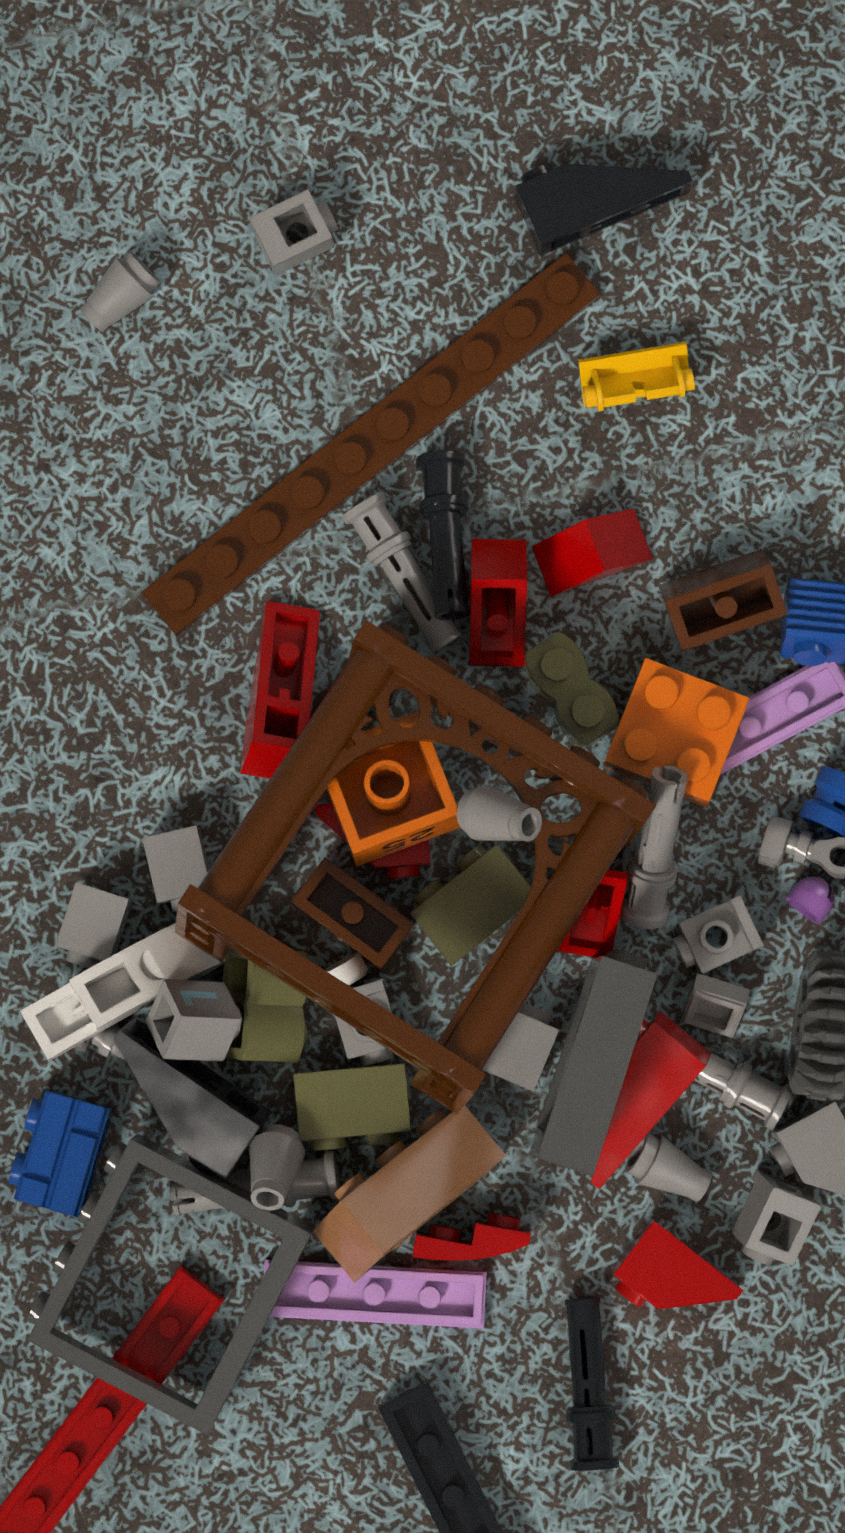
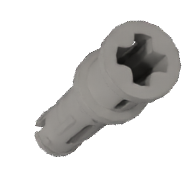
M383 491L379 492L347 511L342 516V519L346 525L352 524L369 550L366 557L370 564L373 563L375 567L382 566L403 600L405 607L409 610L432 647V652L435 653L459 639L463 634L461 630H458L451 617L450 620H439L434 617V588L408 549L412 545L410 542L412 538L407 531H400L384 505L387 500Z
M664 765L662 770L656 767L652 771L648 800L655 803L656 807L643 825L638 854L631 859L627 867L628 878L631 882L628 897L623 899L620 915L624 921L638 928L656 929L664 926L669 919V907L666 905L669 887L673 886L677 877V869L672 861V853L679 826L683 796L688 782L686 772L674 766Z
M644 1016V1019L649 1023L651 1020ZM713 1053L710 1055L707 1066L694 1080L721 1095L719 1100L723 1102L722 1105L728 1108H732L734 1105L764 1120V1127L773 1130L793 1093L788 1083L780 1086L753 1072L752 1064L746 1061L744 1063L738 1061L737 1065Z
M335 1150L326 1151L324 1157L302 1161L283 1204L285 1207L295 1206L297 1200L330 1196L332 1201L338 1200L334 1193L341 1187V1179ZM250 1171L230 1173L226 1180L251 1192ZM173 1180L170 1181L171 1201L176 1202L172 1206L175 1216L224 1208Z

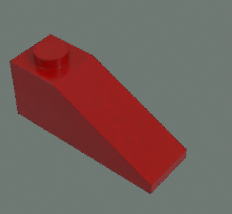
M266 601L245 725L240 774L270 779L310 720L320 610Z
M661 1011L649 1023L643 1019L594 1176L591 1178V1183L598 1189L612 1176L702 1072L709 1061L711 1053Z

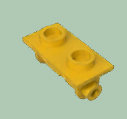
M686 341L578 360L583 406L586 408L597 407L598 412L604 411V407L636 402V398L646 396L647 400L678 395L679 398L685 397V391L695 390L693 372L689 368Z

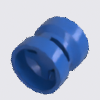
M821 766L814 781L817 789L811 799L804 801L798 817L815 826L816 822L826 826L825 831L836 837H845V774L835 769Z

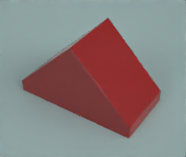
M634 508L585 519L532 546L551 598L653 560Z
M608 869L557 951L596 958L605 956L606 952L613 950L628 880L627 872Z

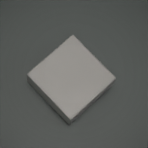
M697 973L685 1002L680 1022L733 1038L746 1008L750 989Z

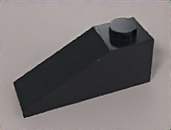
M545 164L521 176L522 183L515 186L514 198L538 253L542 256L688 194L693 180L689 171L576 164H565L552 170L550 164Z
M134 1018L114 1038L117 1047L177 1148L188 1155L190 1163L196 1169L210 1176L217 1175L225 1180L240 1163L248 1151L251 1141L258 1135V1132L263 1128L273 1111L198 1060L163 1059L148 1026Z

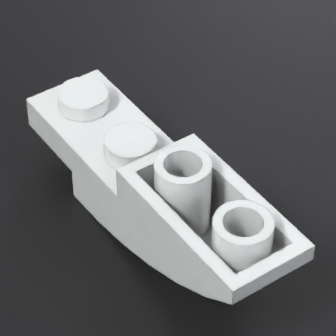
M176 923L74 976L69 979L68 984L22 1009L20 1012L49 1062L143 1007L147 1009L152 1006L164 979L196 981L225 963V959L222 963L176 934Z

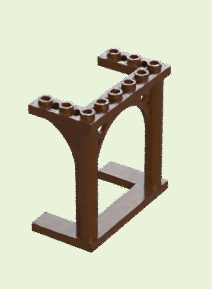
M366 620L353 640L348 663L199 887L196 888L190 884L177 904L175 933L221 963L231 949L244 956L418 1068L419 1070L410 1085L458 1114L475 1094L487 1075L481 1070L617 855L620 856L637 835L653 812L656 804L647 799L648 792L637 782L624 776H620L617 780L599 768L600 761L590 752L578 746H571L568 749L552 739V731L538 719L529 715H524L521 719L502 707L504 705L503 699L491 689L479 684L472 688L455 677L456 670L442 658L433 654H428L425 658L408 647V639L395 628L384 623L377 627ZM401 689L409 691L415 697L419 706L418 721L411 727H402L397 724L389 711ZM432 705L437 708V712L443 719H446L447 716L452 718L453 724L449 728H439L430 721ZM372 707L375 708L377 721L383 728L381 733L377 735H369L361 731L366 724L372 722V718L366 716ZM470 730L475 732L473 737H471ZM352 740L354 746L347 750H344L348 742ZM488 740L496 745L498 750L493 754L486 753L482 748V743ZM410 741L442 743L457 747L482 759L505 778L521 802L536 808L542 818L541 830L534 839V875L526 901L438 1042L242 917L333 779L356 759L371 751L395 743ZM508 754L513 756V758L506 759ZM528 770H535L534 777L544 780L549 779L552 782L546 784L541 789H535L526 783L524 774ZM568 794L578 799L581 804V812L573 820L556 823L549 821L543 816L541 805L543 801L551 796ZM575 835L571 845L566 841L562 843L560 856L555 855L548 847L547 842L550 836L564 838ZM547 868L554 869L549 879H546Z

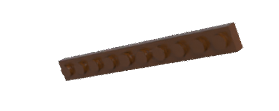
M567 253L563 254L141 593L173 633L178 636L599 299L600 293Z

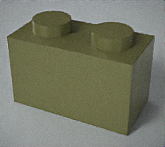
M479 844L455 864L461 871L459 875L445 886L437 878L412 898L418 907L410 913L411 917L450 966H453L518 914L530 891L531 886L497 844L489 851H486L482 844Z
M406 1063L294 1074L299 1136L301 1141L312 1140L313 1150L345 1148V1137L367 1135L368 1145L392 1144L401 1140L400 1132L411 1131Z

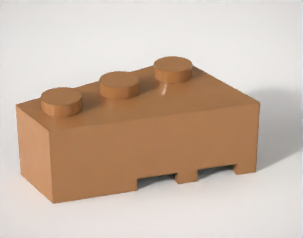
M465 1105L458 1114L452 1112L448 1116L442 1108L437 1110L416 1128V1131L421 1136L409 1147H406L401 1140L398 1141L375 1161L381 1168L367 1180L359 1172L334 1193L340 1202L316 1226L313 1233L354 1283L364 1276L380 1259L394 1248L399 1247L417 1229L439 1214L485 1176L506 1156Z

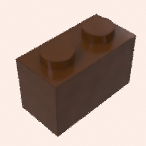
M762 549L658 585L675 637L682 651L788 615L772 565Z
M326 857L323 858L291 901L381 970L415 926L405 916Z

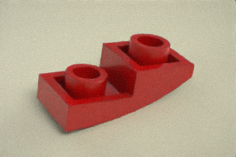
M488 1212L487 1222L475 1220L471 1242L461 1240V1229L429 1224L428 1233L416 1232L412 1257L448 1261L493 1257L529 1245L531 1233L530 1230L520 1229L521 1218Z

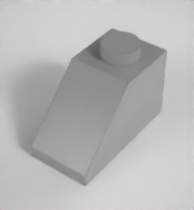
M828 1100L771 1131L777 1143L769 1147L785 1177L794 1173L797 1180L802 1183L845 1195V1118L836 1101Z

